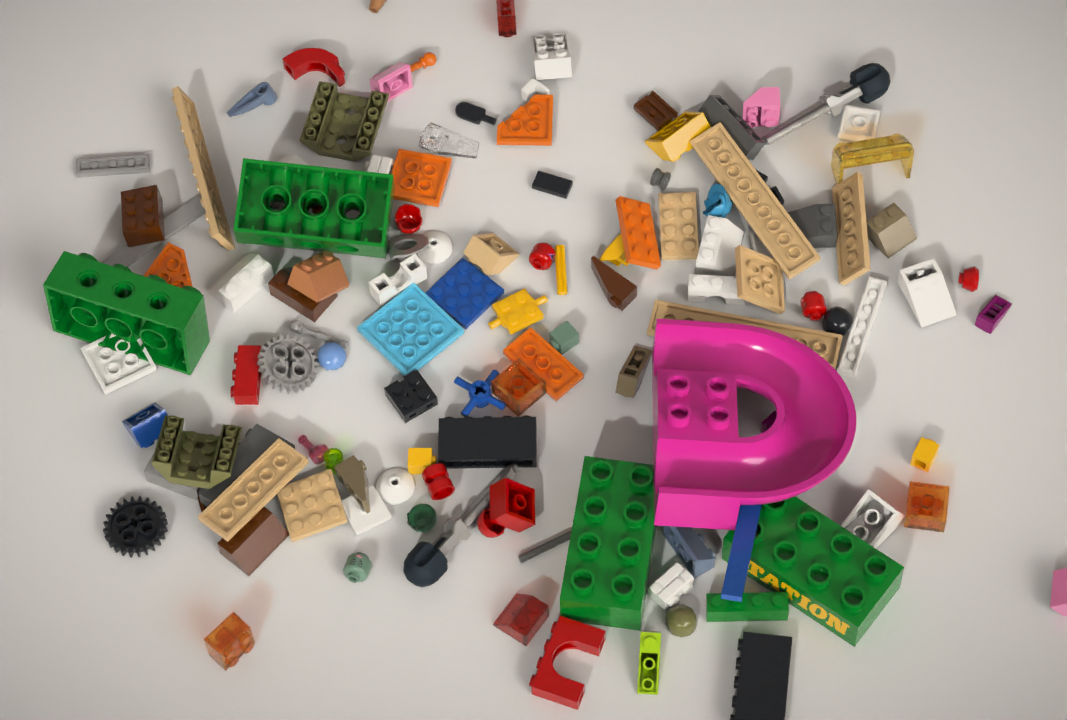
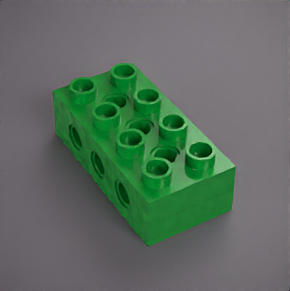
M243 158L233 229L237 243L320 252L325 250L331 253L386 259L395 190L393 174ZM277 202H282L285 204V206L279 210L271 208L272 205ZM314 206L322 208V211L317 214L308 212ZM351 210H356L360 213L355 218L345 216Z
M66 251L62 253L43 284L54 332L89 343L106 336L104 341L98 343V346L107 347L116 351V342L122 339L125 342L118 343L117 348L124 351L128 348L127 342H130V349L125 352L126 355L133 353L139 359L148 361L143 352L145 347L154 364L187 375L192 374L210 342L204 295L192 286L180 288L167 284L164 279L157 275L145 277L133 273L122 264L110 266L98 262L90 254L79 253L76 255ZM139 338H140V339L142 340V342H143V344H142L141 347H140L139 343L137 342V340H138Z

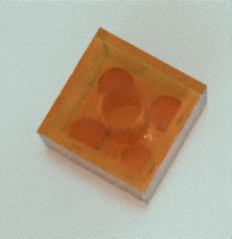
M520 358L491 381L492 393L500 401L506 403V406L518 417L546 394V382Z
M910 481L907 492L904 527L944 532L950 486Z
M234 612L204 638L209 656L225 671L229 667L235 666L239 658L244 653H249L255 644L250 626Z

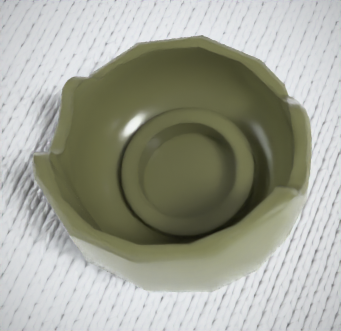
M684 604L675 605L666 613V624L672 635L686 637L695 631L697 618L692 608Z

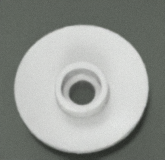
M430 231L423 234L428 238L429 245L417 255L422 261L437 264L445 261L451 255L453 249L452 241L445 233Z
M393 468L379 476L376 482V490L384 502L401 504L413 495L415 481L406 470Z

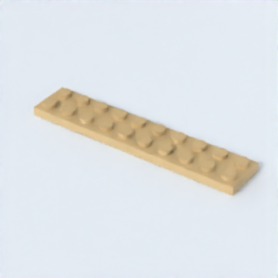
M177 86L172 89V100L177 107L176 115L182 124L180 129L183 135H185L184 144L190 153L188 158L191 164H193L194 169H192V173L198 182L196 187L202 196L200 202L206 211L204 214L205 219L210 225L208 229L209 234L218 241L221 247L224 246L227 250L235 249L195 104Z
M721 122L689 141L716 181L724 186L732 203L789 280L821 260L819 254Z
M655 300L647 335L654 337L656 319L733 323L765 328L806 345L824 358L835 370L843 335L661 300Z

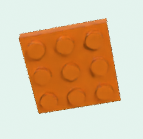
M398 149L391 172L394 176L395 184L393 199L439 207L452 165V158Z

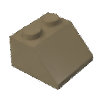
M892 203L867 220L868 239L888 259L917 239L907 215L895 203Z

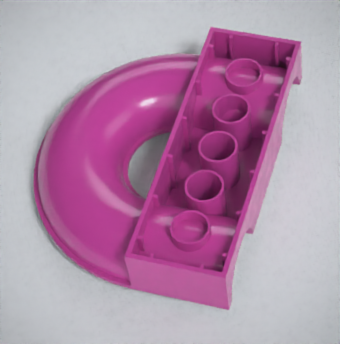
M656 319L652 346L654 525L735 530L740 505L769 504L795 497L827 479L844 462L850 452L856 432L855 405L851 393L841 376L818 353L788 336L765 328L733 323ZM736 388L756 392L775 405L776 420L767 431L752 437H739Z

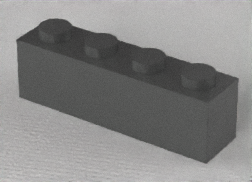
M710 94L698 110V112L704 113L708 123L712 126L721 122L748 160H754L766 144L720 95Z

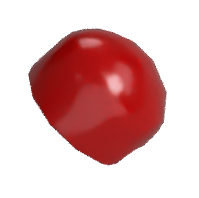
M412 204L399 206L394 217L397 229L405 234H412L418 231L423 220L420 209Z
M490 508L483 510L479 514L477 527L482 535L488 538H496L504 533L505 527L490 522Z

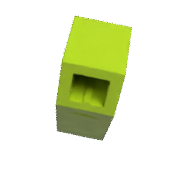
M641 630L638 694L658 695L661 631Z

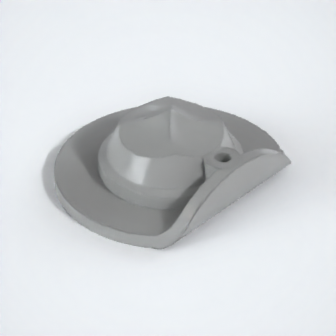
M404 234L388 240L387 250L391 261L396 258L403 261L413 254L418 255V253L425 250L429 245V241L426 236L421 234Z

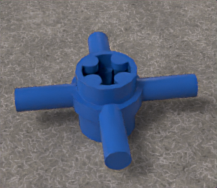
M493 370L485 381L478 380L472 384L458 376L455 378V384L469 391L470 401L461 411L462 416H468L474 407L484 408L489 403L500 410L505 409L506 403L493 397L490 388L499 375L497 370Z

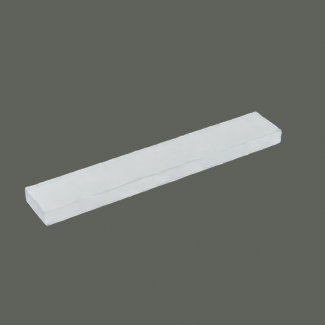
M869 276L837 368L838 374L852 378L856 377L887 281Z

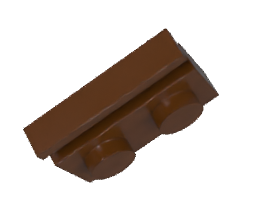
M654 91L635 103L633 107L657 131L670 123L678 115V112Z

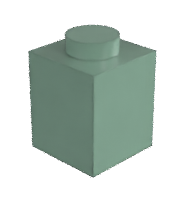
M566 321L549 333V344L563 355L579 344V333Z

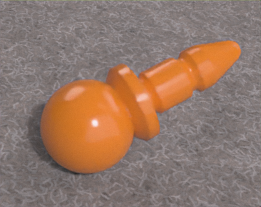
M427 52L423 55V58L419 57V61L410 65L411 72L421 67L425 69L427 66H433L437 61L436 55L432 52Z

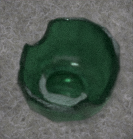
M418 504L407 513V524L416 532L425 533L430 531L436 524V511L428 504Z

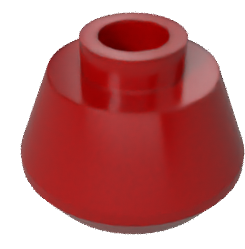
M975 266L963 269V273H959L958 284H962V288L970 292L976 291L979 282V269Z

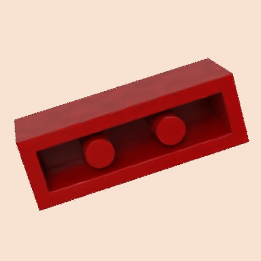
M238 345L237 352H234L236 369L232 370L234 386H231L230 394L231 397H234L236 405H259L261 372H258L260 366L257 365L259 360L257 356L261 352V345Z

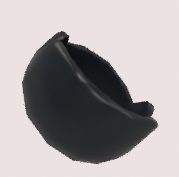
M831 307L823 317V330L844 336L851 327L852 315L845 308Z

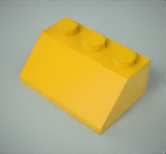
M685 111L644 142L662 160L674 162L681 157L682 153L693 149L689 143L690 140L710 129L711 126L703 112Z

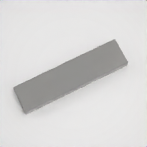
M149 154L76 159L77 178L150 173Z

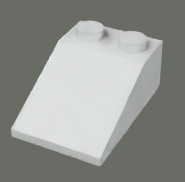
M868 489L841 526L869 545L877 548L895 530L905 515L878 494Z

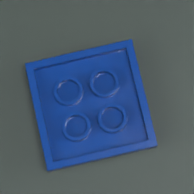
M462 258L425 293L464 329H467L504 294V289Z

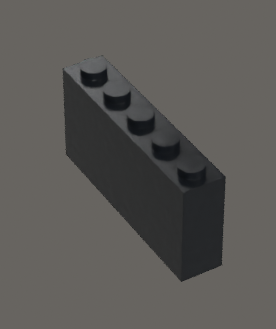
M525 415L522 417L503 416L494 418L491 416L483 418H473L470 416L464 418H439L438 463L444 464L446 469L506 468V466L516 464L518 468L537 467L536 417Z
M743 632V639H738L737 651H741V658H736L735 668L739 670V676L734 678V689H737V696L733 695L732 708H735V715L731 714L730 720H785L792 637Z

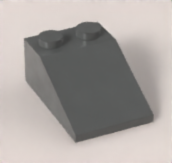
M815 204L787 212L813 248L836 247L835 204Z

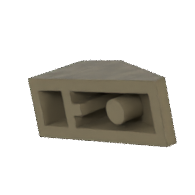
M634 345L619 372L615 393L621 394L624 397H635L651 358L652 350Z
M353 455L334 466L338 480L368 514L370 512L368 478L365 473L367 467L362 460L358 461Z

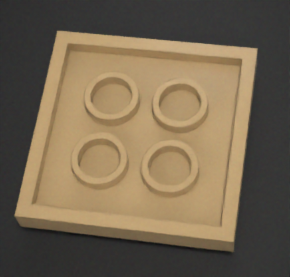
M739 245L735 247L737 297L778 314L785 312L783 271L776 261L744 246Z
M331 469L287 484L277 493L292 542L348 522Z

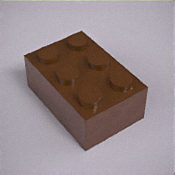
M152 185L122 191V230L128 247L164 241L163 200L158 186Z

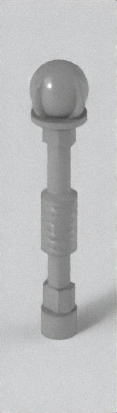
M297 320L290 324V329L293 333H308L320 340L338 343L345 349L348 346V341L330 337V335L320 331L310 330L304 327V323H300Z

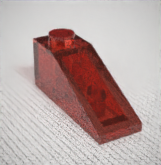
M496 0L499 36L512 37L517 35L514 0Z

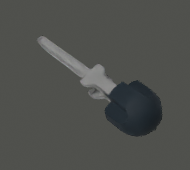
M869 63L850 73V86L834 95H821L819 99L822 104L763 136L762 139L766 142L764 147L825 113L827 115L831 114L833 117L838 115L843 105L857 97L866 104L880 98L889 88V73L878 63Z
M516 464L506 466L507 469L499 473L455 522L452 518H448L444 522L443 532L432 544L429 542H419L408 553L403 568L408 581L415 586L426 587L434 584L448 570V560L445 556L459 540H467L472 535L468 527L489 505L490 485L504 478L511 480L514 477V473L518 472Z

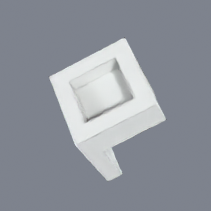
M532 78L521 90L522 101L528 103L535 94L550 95V90Z

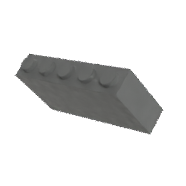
M256 423L252 429L250 428L247 431L242 442L238 444L231 477L210 489L200 488V503L208 507L278 438L294 449L295 445Z

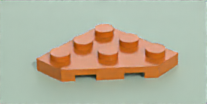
M535 94L527 104L520 106L514 111L510 118L497 125V145L552 146L553 95Z
M169 242L143 275L145 277L157 275L164 279L167 284L180 288L192 286L184 250Z

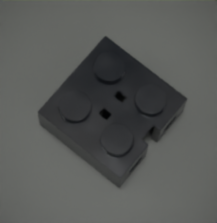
M417 369L404 376L403 381L399 382L397 380L384 388L385 396L405 423L438 405L437 396Z

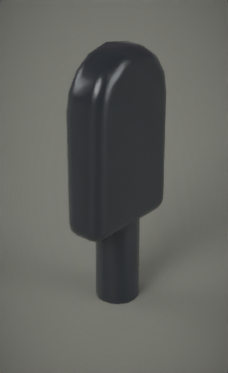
M461 102L455 108L457 117L477 125L481 121L492 125L496 124L497 119L485 115L486 109L468 102Z

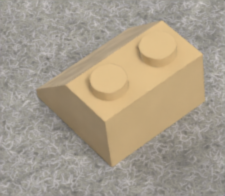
M493 232L473 235L463 252L470 262L481 267V270L487 275L500 274L519 256L516 250Z

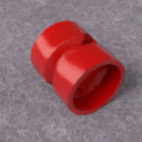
M433 464L423 470L422 478L425 485L428 486L431 499L442 500L454 493L455 487L449 478L444 464Z

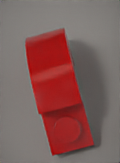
M304 48L292 52L282 59L284 69L294 80L308 72L320 71L327 74L339 87L345 84V72L339 65L338 57L327 50Z

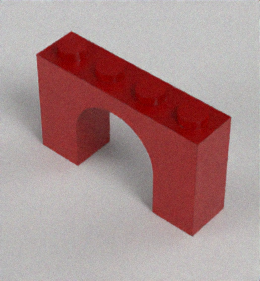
M559 616L558 621H554L551 633L553 634L551 639H547L545 642V654L543 657H539L536 666L538 671L536 675H532L529 686L531 687L532 695L578 710L585 693V684L559 675L553 667V662L561 652L569 649H578L599 656L606 640V631Z

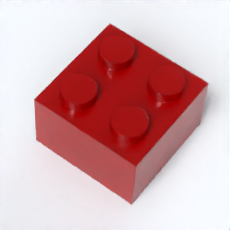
M508 478L490 485V522L519 533L536 525L535 489Z

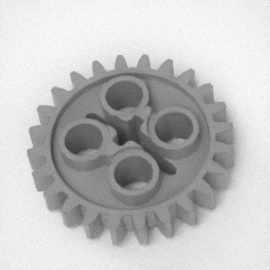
M279 334L277 339L273 336L270 341L267 340L265 345L261 347V352L257 356L259 358L257 365L260 366L258 372H264L261 378L268 379L267 385L273 383L272 389L278 386L280 387V392L286 389L289 394L293 389L297 393L299 388L304 391L306 386L310 387L316 379L315 375L319 372L317 369L319 363L315 361L318 356L312 355L315 349L309 350L310 343L304 345L303 338L297 341L296 335L293 339H290L289 334L285 338Z

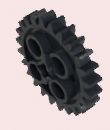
M131 496L130 502H127L124 498V504L121 505L117 502V509L110 508L112 515L106 514L108 521L103 522L106 527L103 529L105 539L110 548L114 547L116 553L121 550L122 556L128 552L130 558H132L134 553H137V556L140 557L143 551L148 555V549L155 551V544L161 546L159 539L166 538L164 534L168 532L166 526L168 521L165 519L166 514L162 512L161 506L157 507L156 501L150 504L148 497L143 501L142 497L139 496L138 500L135 501L134 497ZM145 513L144 516L138 517L139 514ZM121 521H127L124 524H119ZM147 529H152L151 532L144 533ZM128 537H134L129 541L126 540Z

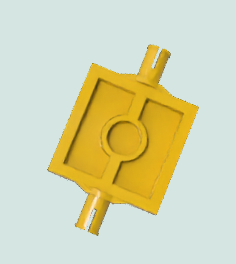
M524 288L492 304V309L496 313L497 319L488 322L489 328L492 330L502 325L512 335L544 319L543 313L538 306L548 302L547 297L543 295L534 299Z

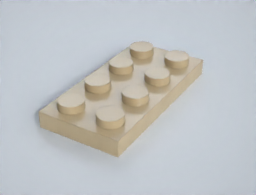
M696 192L658 193L661 260L697 259L699 244Z

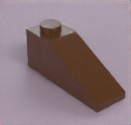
M594 255L591 257V268L611 306L623 311L637 297V286Z

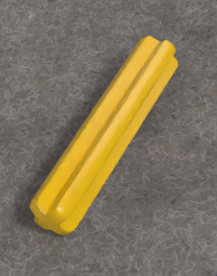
M561 244L555 246L557 294L566 295L565 246Z

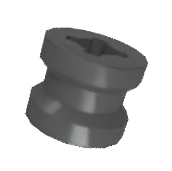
M656 168L651 176L650 185H657L660 189L665 190L670 181L671 173H664L661 169Z

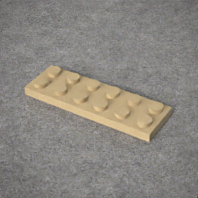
M859 172L854 173L832 188V201L835 204L837 226L839 284L844 286L871 270L863 174Z
M278 438L198 516V520L228 542L309 463L308 458Z

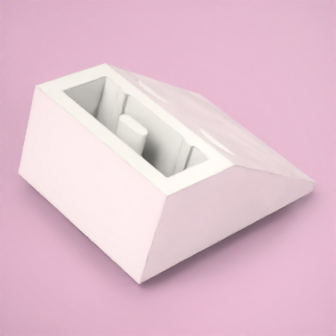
M555 33L548 36L537 35L531 37L536 80L572 77L567 34Z
M934 258L899 270L897 282L921 328L956 316L943 274Z

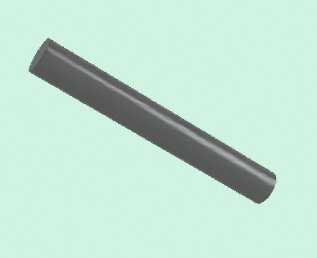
M571 531L519 555L520 562L523 563L570 540Z

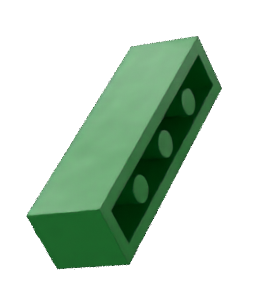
M788 592L743 593L742 602L721 599V593L706 594V622L788 620Z

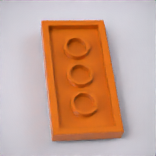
M619 196L615 201L626 263L657 270L661 267L650 203Z
M531 327L503 350V354L555 401L559 400L584 378V374Z

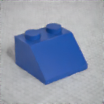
M155 402L123 420L122 423L136 444L141 448H147L153 445L154 441L159 438L165 415L168 416L163 407Z

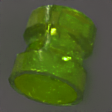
M331 448L323 456L326 470L331 469L333 474H336L334 466L344 461L342 452L337 448Z

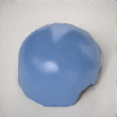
M335 342L325 343L317 353V362L327 371L341 368L346 361V351L340 344Z

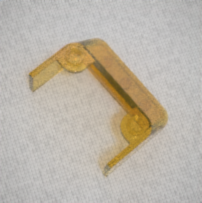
M901 134L849 143H838L833 148L831 161L836 185L842 182L843 171L846 168L901 160L906 179L910 178L914 149L910 141Z

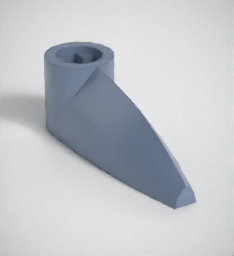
M262 82L242 97L227 114L229 117L247 113L262 104L272 105L277 100V94L269 83Z

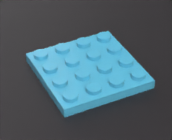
M415 283L408 286L357 327V331L404 376L416 369H421L464 334V329Z

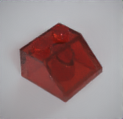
M516 593L493 623V626L527 646L549 617V606L532 595Z

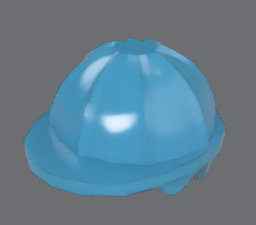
M714 184L708 192L707 200L704 201L706 210L703 211V214L707 217L711 215L725 218L731 212L732 202L724 186Z

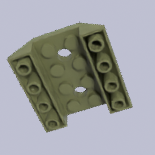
M319 81L300 142L318 155L355 162L371 155L388 102L389 93L371 91L369 98L338 93L337 84ZM349 110L356 111L352 115L347 114ZM340 139L346 140V142L343 144L337 143V141Z
M165 415L153 455L152 465L169 483L210 489L231 477L242 427L223 424L220 436L193 431L188 432L183 431L184 418Z

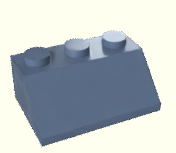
M662 526L663 536L694 579L714 568L716 556L712 549H708L705 546V541L700 533L697 534L691 527Z

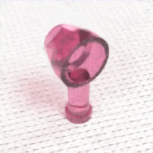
M305 435L298 438V442L308 450L311 460L316 465L322 464L330 455V451L325 444L314 446Z

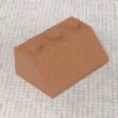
M324 250L293 265L288 285L318 303L348 288L349 281L340 259L335 257L333 253Z

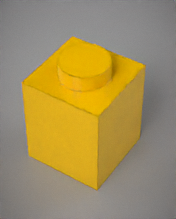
M921 437L912 455L910 465L929 472L938 454L940 445L932 439Z
M408 448V471L410 474H422L423 470L436 464V455H433L432 448Z

